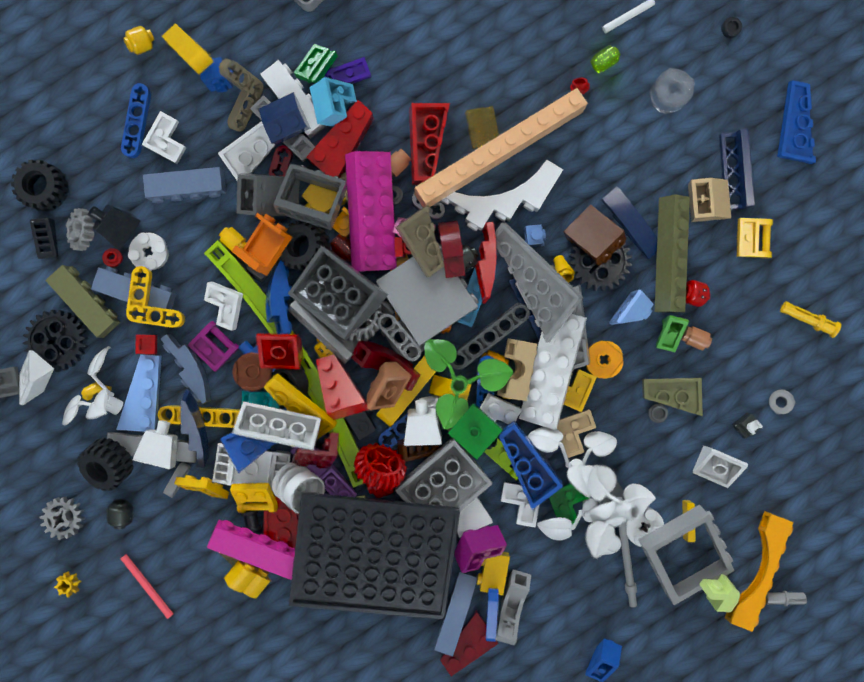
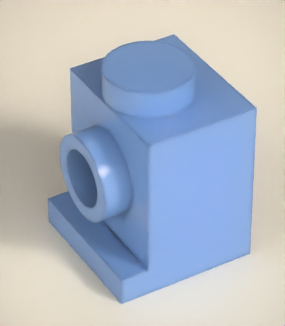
M541 224L525 226L523 229L524 241L531 247L545 246L546 234Z

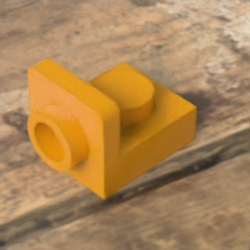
M343 207L341 209L342 212L335 220L333 229L344 238H347L350 234L348 209Z

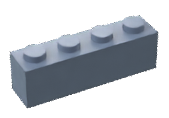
M220 167L143 175L145 198L152 201V203H163L166 199L182 201L186 197L201 199L205 195L215 198L226 193L224 170Z
M106 266V269L98 267L91 289L128 302L132 274L124 272V275L117 273L118 270ZM151 282L148 306L172 309L177 294L171 292L172 288L160 285V288L153 286L154 282ZM136 283V285L145 287V284ZM142 289L135 291V298L137 300L144 297Z

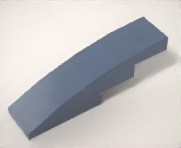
M461 572L458 573L434 651L453 656L477 582L476 577Z

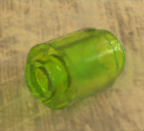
M607 46L590 60L593 69L597 73L606 71L619 62L620 52L615 46Z

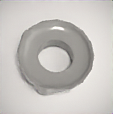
M777 390L770 395L769 406L776 414H786L793 410L795 400L790 392ZM778 397L785 399L786 405L784 408L776 405Z

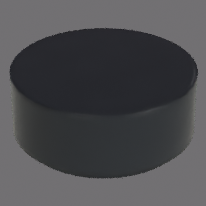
M736 17L726 19L721 26V31L727 38L736 37L742 30V23Z

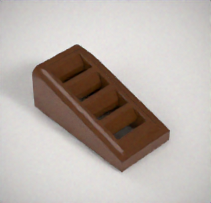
M405 439L397 440L398 454L402 455V459L406 462L430 456L439 448V445H431V449H428V445H423V450L421 451V445H415L416 451L413 452V445L404 446Z

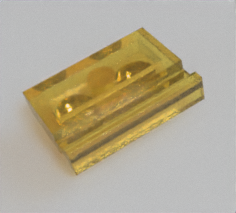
M493 106L466 110L465 114L472 149H478L499 136Z

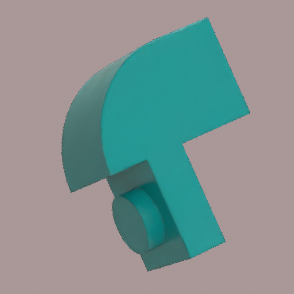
M242 391V404L243 402L277 409L281 406L266 391Z

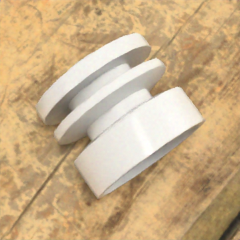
M291 462L281 467L276 473L272 482V490L281 501L295 513L299 514L301 493L324 494L325 485L307 467L297 466V463Z

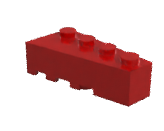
M359 100L346 112L347 117L338 122L306 157L316 169L324 172L326 175L341 178V175L346 172L345 154L357 151L360 142L374 120L373 113Z
M411 103L409 120L412 185H420L435 175L450 103Z

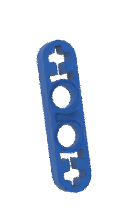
M142 83L135 84L132 87L122 138L121 151L129 158H136L141 153L150 105L151 91ZM143 90L145 92V95L142 94L140 98V96L137 93ZM141 107L143 110L142 114L138 117L134 116V109ZM138 126V134L131 135L130 128ZM133 146L135 150H132L130 153L127 148Z

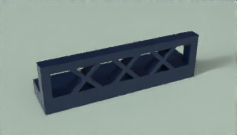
M740 129L736 133L720 134L722 177L724 180H728L733 174L738 178V184L735 187L729 184L728 180V187L731 190L729 198L735 193L740 200L739 205H730V209L750 208L755 204L749 130ZM725 138H735V146L732 150L726 146ZM730 155L736 159L737 163L733 169L727 164V159Z

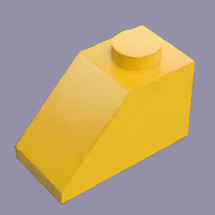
M433 375L429 393L437 396H443L444 394L455 396V392L451 389L453 379ZM468 384L467 389L459 394L458 398L468 400L471 384Z

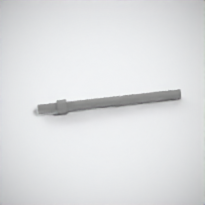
M622 522L618 527L626 578L625 592L628 594L629 606L636 607L637 586L633 578L626 522Z

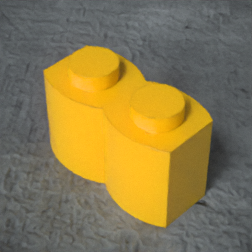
M240 560L236 562L224 577L228 587L255 599L271 581L268 571Z

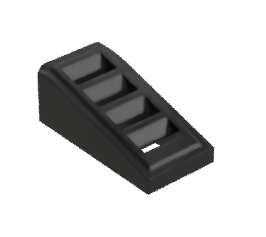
M31 219V230L38 259L58 257L54 219ZM40 225H46V228H40ZM41 233H48V236H41ZM42 241H49L50 244H42ZM51 248V252H43V249Z

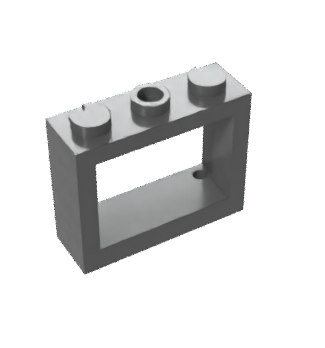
M290 164L273 205L278 214L332 230L347 192V184L344 179H340L338 176L332 177L319 170L307 169L303 165ZM296 179L337 192L329 214L287 201Z

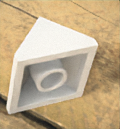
M29 350L19 374V405H24L43 393L54 370L51 365L31 350Z
M703 446L693 473L728 488L748 467V464L713 448Z

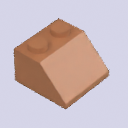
M385 362L379 368L377 377L370 385L371 388L367 393V408L375 410L395 407L412 375L397 362Z

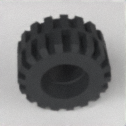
M32 159L28 160V163H21V168L17 167L15 169L17 173L12 175L14 182H11V187H14L12 193L17 196L16 199L22 202L23 205L39 211H48V209L54 210L55 205L58 207L62 205L60 201H65L67 198L64 195L69 190L66 188L68 181L65 180L66 176L59 168L42 160L36 159L35 161ZM45 176L47 180L45 190L41 194L35 195L34 184L36 180Z
M295 221V224H288L289 228H287L286 232L292 236V239L279 258L285 262L286 266L304 271L321 246L327 249L331 248V244L327 242L330 239L320 227L304 221ZM305 238H308L309 248L303 256H300V243Z
M102 437L101 439H96L79 454L77 466L80 468L79 472L83 475L82 477L90 485L97 489L100 488L102 491H112L132 473L133 460L130 458L129 452L125 450L126 448L121 446L119 442Z

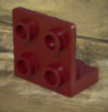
M331 432L328 439L325 438L321 451L298 448L293 456L292 463H297V466L302 467L316 465L317 468L321 469L331 467L337 457L339 433Z

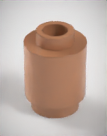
M402 149L395 151L391 155V171L394 177H397L411 161V158Z
M687 326L681 338L682 341H685V344L702 351L705 348L708 349L712 342L709 332L694 326Z

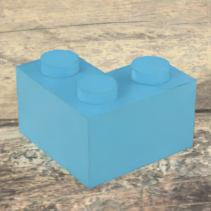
M324 77L310 87L317 124L334 126L347 117L346 109L357 101L353 84Z

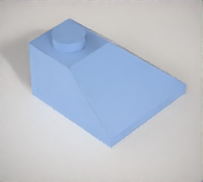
M640 289L630 292L609 323L614 325L646 320L653 310L651 308L654 304Z

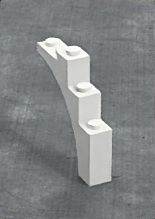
M546 160L536 174L513 190L491 196H468L454 192L442 199L441 202L446 205L452 204L455 206L454 209L462 215L468 214L465 222L468 223L467 226L474 231H477V229L482 231L493 212L496 213L495 217L504 222L505 220L510 221L520 203L524 204L523 207L525 209L537 212L563 169Z

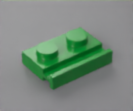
M314 44L294 71V75L296 78L306 82L317 83L323 79L338 57L336 51H330L328 48Z

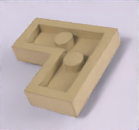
M590 409L559 419L557 430L563 434L561 443L564 445L568 458L584 453L578 434L596 428Z

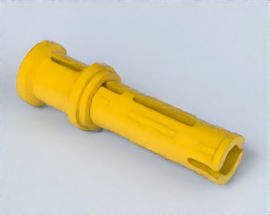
M787 301L782 304L780 309L781 313L813 326L814 330L829 334L831 338L836 337L841 329L842 324L840 322L826 319L824 315H815Z

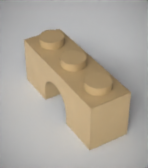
M508 338L504 357L512 359L515 362L516 368L506 385L498 390V396L527 401L530 392L531 376L533 375L534 359L537 355L536 343Z

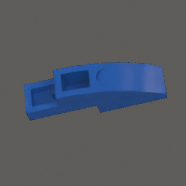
M281 260L276 266L268 284L266 318L267 323L275 322L277 334H291L292 324L288 321V305L286 302L291 297L288 293L292 286L288 283L289 270L285 267V262Z

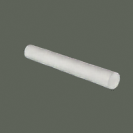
M647 0L602 26L604 33L613 30L654 6L655 1Z

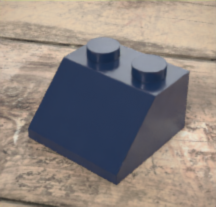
M294 92L259 108L262 124L271 144L277 145L311 129Z

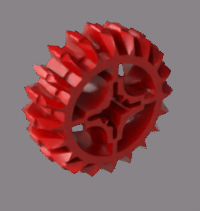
M376 442L374 445L369 443L367 446H363L355 457L354 472L358 474V479H363V484H369V488L373 486L376 490L380 488L383 491L387 489L392 490L398 487L405 477L406 461L402 459V455L397 454V450H392L391 446L385 447L384 444L380 446Z

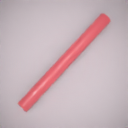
M127 554L121 557V561L167 619L171 617L174 613Z

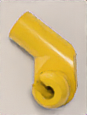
M92 383L83 388L81 392L82 398L89 401L93 398V395L103 389L98 383ZM105 385L111 391L112 388Z

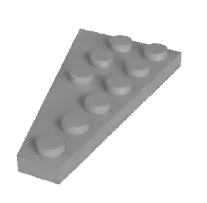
M502 222L495 232L496 247L501 257H504L509 266L507 269L510 274H513L516 280L515 284L528 309L535 316V323L541 328L545 342H550L584 297L507 223Z

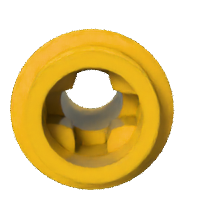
M556 256L553 259L555 270L568 283L574 279V270L565 260L564 256Z

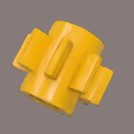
M67 571L63 576L56 578L58 583L54 588L58 590L59 596L66 594L68 598L72 593L80 590L77 586L81 583V580H78L76 577L77 573L70 575L69 571Z

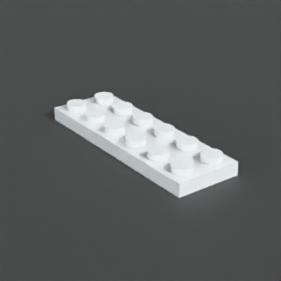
M571 314L550 342L546 343L543 338L544 334L543 332L541 333L537 355L534 359L533 375L531 376L529 386L530 392L527 401H523L519 419L553 430L557 429L587 317Z

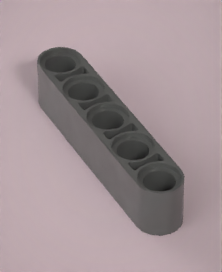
M516 303L458 347L456 349L457 355L463 356L465 360L463 363H456L454 361L451 365L455 369H463L529 318L528 307L524 303ZM517 308H524L526 311L524 316L518 317L515 315ZM502 320H509L510 326L503 329L499 326ZM488 331L495 334L494 339L486 340L484 338L485 333ZM473 343L480 346V349L476 352H472L469 349V346Z

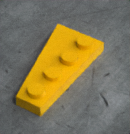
M278 373L266 382L264 386L266 391L279 405H284L287 411L321 418L317 439L335 428L336 420H333L324 410Z

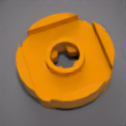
M611 341L593 343L589 347L590 364L586 365L587 370L597 378L607 379L616 376L623 367L622 350ZM607 355L608 364H601L600 356Z

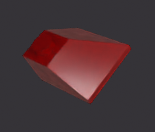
M256 335L260 368L300 369L303 350L302 339L298 335Z

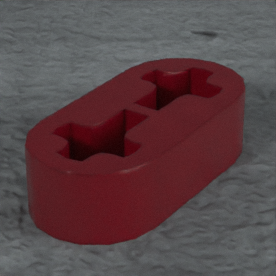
M282 145L276 148L269 169L270 175L276 176L274 171H278L279 166H281V172L283 173V175L279 176L286 175L293 159L292 151L287 146ZM286 150L288 157H284L283 162H281L282 158L279 153H283Z

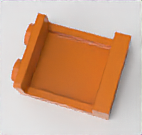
M257 213L256 217L261 220L244 248L235 245L232 252L252 269L267 276L292 239V236L286 232L288 229L280 223L276 225L274 223L275 219L270 215L265 214L263 216Z

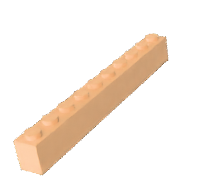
M578 88L574 89L416 186L414 195L422 207L427 205L429 207L433 206L583 113L588 104Z

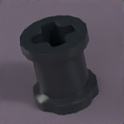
M258 511L241 513V516L244 517L246 528L252 532L262 528L258 522Z

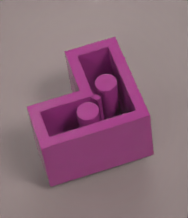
M498 525L484 526L477 530L469 529L462 534L455 548L454 556L461 572L478 570L484 559L502 555L507 543Z

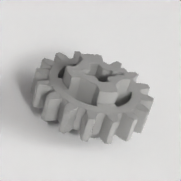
M74 209V213L71 212V219L68 218L66 223L67 242L70 243V248H73V250H86L87 247H90L89 241L93 240L94 222L88 216L89 211L87 209Z
M67 496L61 499L58 497L53 499V501L47 502L48 507L42 508L45 515L40 516V519H44V522L40 525L47 527L44 532L50 531L51 538L56 535L58 540L64 537L66 539L78 533L77 529L83 527L80 521L85 520V517H82L80 514L84 510L78 509L80 503L73 504L74 498L67 501ZM57 506H63L60 509H55ZM64 527H70L68 530H62Z

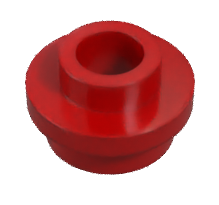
M576 78L572 81L570 89L573 91L578 88L580 93L584 94L590 89V84L586 78Z
M115 248L107 249L102 256L104 264L109 267L120 265L123 258L121 252ZM111 255H115L114 259L109 260Z

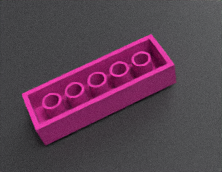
M354 151L345 154L352 267L357 271L393 270L397 267L395 257V233H393L394 207L391 152Z

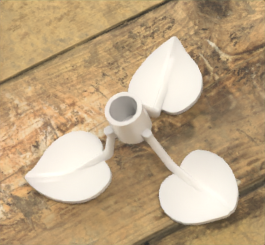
M108 346L96 354L88 369V375H91L103 390L97 394L92 403L80 401L81 396H75L65 409L62 425L66 426L74 419L78 408L82 405L89 406L86 413V418L88 419L107 414V411L114 415L120 412L123 401L113 397L114 393L96 376L103 365L108 349L111 347Z
M541 427L528 435L533 446L542 452L556 451L558 446L561 448L566 462L565 466L568 467L567 477L569 481L588 498L590 494L587 489V478L589 472L594 467L586 465L589 454L593 451L598 457L607 456L614 451L617 444L616 438L610 434L599 431L590 432L584 438V445L589 449L583 461L573 459L569 462L564 445L561 443L563 434L559 430Z
M597 465L589 472L587 478L588 492L597 501H601L607 496L619 503L617 512L620 518L606 520L605 523L595 521L588 527L586 542L594 558L603 555L614 540L615 529L609 524L626 522V519L632 521L639 520L649 504L656 499L647 488L639 484H630L625 488L623 492L625 500L623 501L612 496L609 492L616 485V476L610 468Z
M589 498L583 501L582 510H579L573 525L569 519L553 518L538 522L537 526L547 537L554 540H564L572 535L571 530L576 528L581 516L587 522L602 521L603 523L606 520L620 518L617 512L619 503L612 501L598 505L595 499ZM622 522L611 523L609 525L614 528L621 525ZM615 535L612 544L603 555L613 554L620 549L621 540L617 535Z

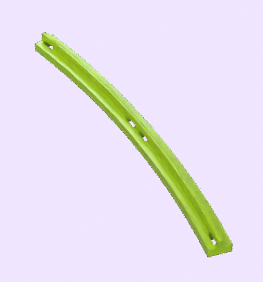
M217 240L204 254L222 272L235 289L243 294L244 300L252 308L269 333L277 334L275 322L267 323L265 292L229 250ZM213 252H215L221 259H218L213 254ZM302 345L303 357L301 365L305 369L309 382L308 394L312 401L326 412L318 369ZM343 417L336 420L337 424L335 428L329 431V434L331 432L339 433L337 451L354 488L363 484V479L358 481L354 472V461L359 448Z

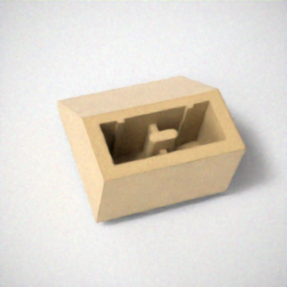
M704 178L690 181L688 190L691 222L731 219L728 180Z

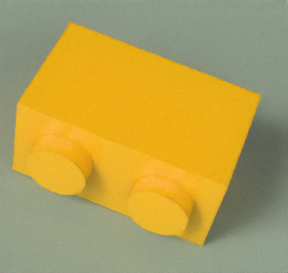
M503 552L500 556L484 559L481 565L483 566L482 573H478L476 583L479 585L481 592L488 593V588L499 589V595H503L510 560L509 553Z

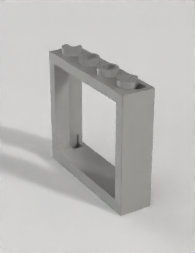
M700 505L638 539L665 594L673 605L702 590L699 584L703 579L718 580L721 574L726 576L734 571L731 564L733 559L725 551L727 546L722 538H719L718 535L721 533L712 522L714 517L710 511L706 512ZM704 523L720 559L673 586L656 550Z

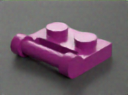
M211 321L188 346L214 372H217L239 350V345L237 343L234 344L216 327V323ZM210 332L228 348L225 353L207 336Z

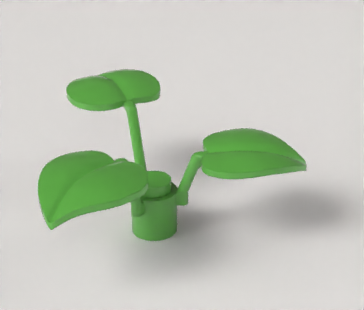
M430 339L425 343V358L431 369L442 372L448 367L453 379L451 389L455 392V396L444 394L436 403V412L443 429L452 428L469 409L467 400L458 398L459 394L467 389L468 384L481 379V386L488 391L494 392L502 389L513 375V370L503 361L486 359L478 365L480 375L467 380L464 376H456L450 364L457 357V350L451 342L443 339Z

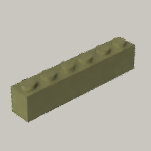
M670 195L659 198L654 312L685 313L690 197Z

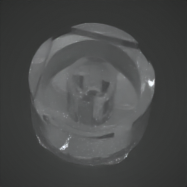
M674 68L666 70L657 78L650 89L653 106L663 113L680 110L693 95L694 80L683 70Z

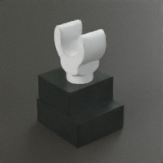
M745 413L733 424L743 438L753 436L763 427L750 413Z

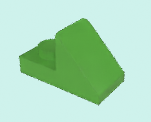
M671 315L665 317L662 320L663 329L656 342V348L675 352L689 320Z

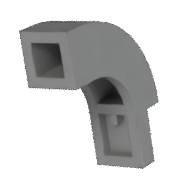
M512 570L498 613L497 641L515 645L517 642L520 614L530 590L531 574Z

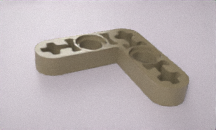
M224 59L219 66L220 74L241 90L228 117V126L230 129L240 132L245 129L253 113L250 108L259 100L263 92V83L237 62ZM241 74H244V80L240 83L239 78ZM247 100L248 106L244 109L243 104Z

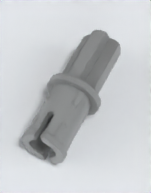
M787 591L767 592L766 595L767 605H804L807 602L805 593H787Z

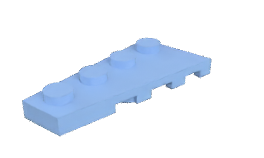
M140 355L116 430L145 432L146 430L157 429L162 356Z

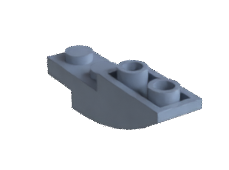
M166 334L161 338V341L164 343L162 345L168 353L174 355L176 358L174 361L180 368H184L179 373L182 384L193 391L192 395L197 402H202V404L210 402L208 379L197 354L188 344L181 346L173 335Z

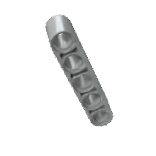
M107 433V439L110 438L113 441L119 442L131 456L135 455L143 435ZM177 440L176 461L197 463V451H189V441Z

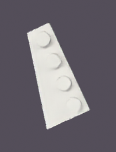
M261 121L218 154L237 180L240 173L252 174L274 148L275 144H271Z

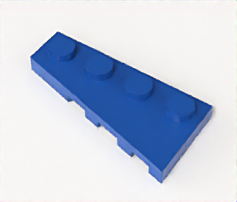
M794 80L788 82L777 157L813 164L816 163V156H813L815 143L811 134L813 119L810 118L812 104L810 84Z
M233 433L220 438L238 474L276 443Z

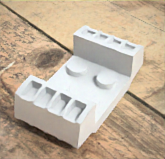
M218 443L212 482L230 486L241 483H269L272 489V482L276 473L281 467L290 463L291 453L281 450L275 452L266 451L238 474L223 444Z

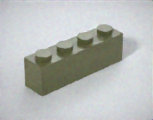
M61 265L45 281L97 338H104L121 323L117 319L118 315L111 308L108 309L104 305L105 300L100 295L94 294L91 290L92 286L79 277L80 273L76 268Z

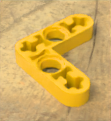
M143 266L136 267L131 275L126 310L127 318L136 323L172 328L181 327L185 322V316L182 312L148 306L152 272L149 268ZM143 270V273L146 274V277H143L141 281V277H138V273H142ZM136 283L145 284V287L136 285ZM138 289H142L144 292V297L140 300L135 298V291ZM137 310L138 312L146 313V317H135L132 313ZM154 311H158L161 315L160 320L157 322L151 319V314ZM175 314L176 317L179 318V321H176L175 325L174 321L165 320L166 316L174 317Z

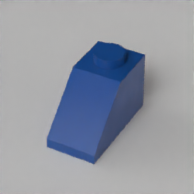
M603 639L597 645L585 675L604 682L619 667L622 646L612 640Z

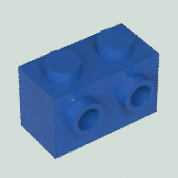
M222 57L212 58L214 62L200 74L201 81L210 91L226 92L228 89L233 88V84L219 72V66L223 59Z

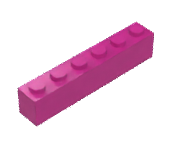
M218 520L207 548L292 580L294 548L289 547L284 542L271 540L266 535L253 533L248 528L235 526L230 521Z

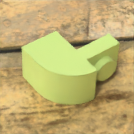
M721 574L718 580L703 579L699 584L707 594L706 598L718 612H732L740 599L739 591L728 577Z

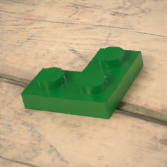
M572 483L563 486L549 497L556 518L569 519L572 525L577 518L573 504L589 499L578 491Z

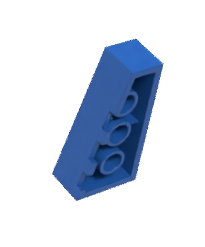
M515 420L506 426L499 434V437L528 499L529 505L533 510L561 489L563 483Z

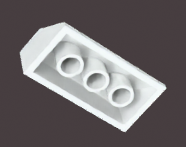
M243 402L233 434L314 450L321 418Z

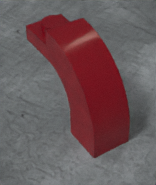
M458 221L438 223L446 278L466 276Z
M359 340L351 356L362 368L377 370L385 362H397L412 375L405 387L407 391L413 390L421 376L412 367L413 364L393 350L373 342Z

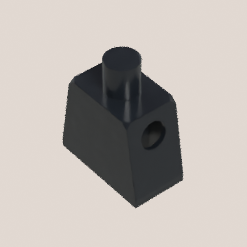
M108 204L103 211L93 206L88 212V216L96 220L93 228L119 251H121L141 222L136 216Z

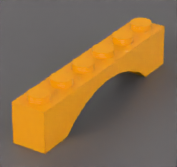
M764 511L758 527L762 543L760 567L752 583L740 594V599L732 612L726 613L725 619L731 624L752 632L754 627L758 625L760 611L766 604L767 592L772 588V579L779 569V560L786 550V541L792 534L794 522Z

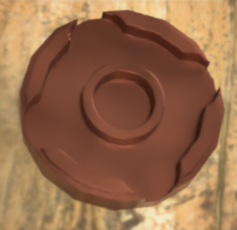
M251 352L243 354L238 358L233 366L232 373L234 381L242 389L257 391L264 388L266 382L272 378L273 371L272 368H260L258 353Z

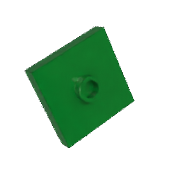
M472 404L448 434L473 457L478 459L503 429L478 406Z

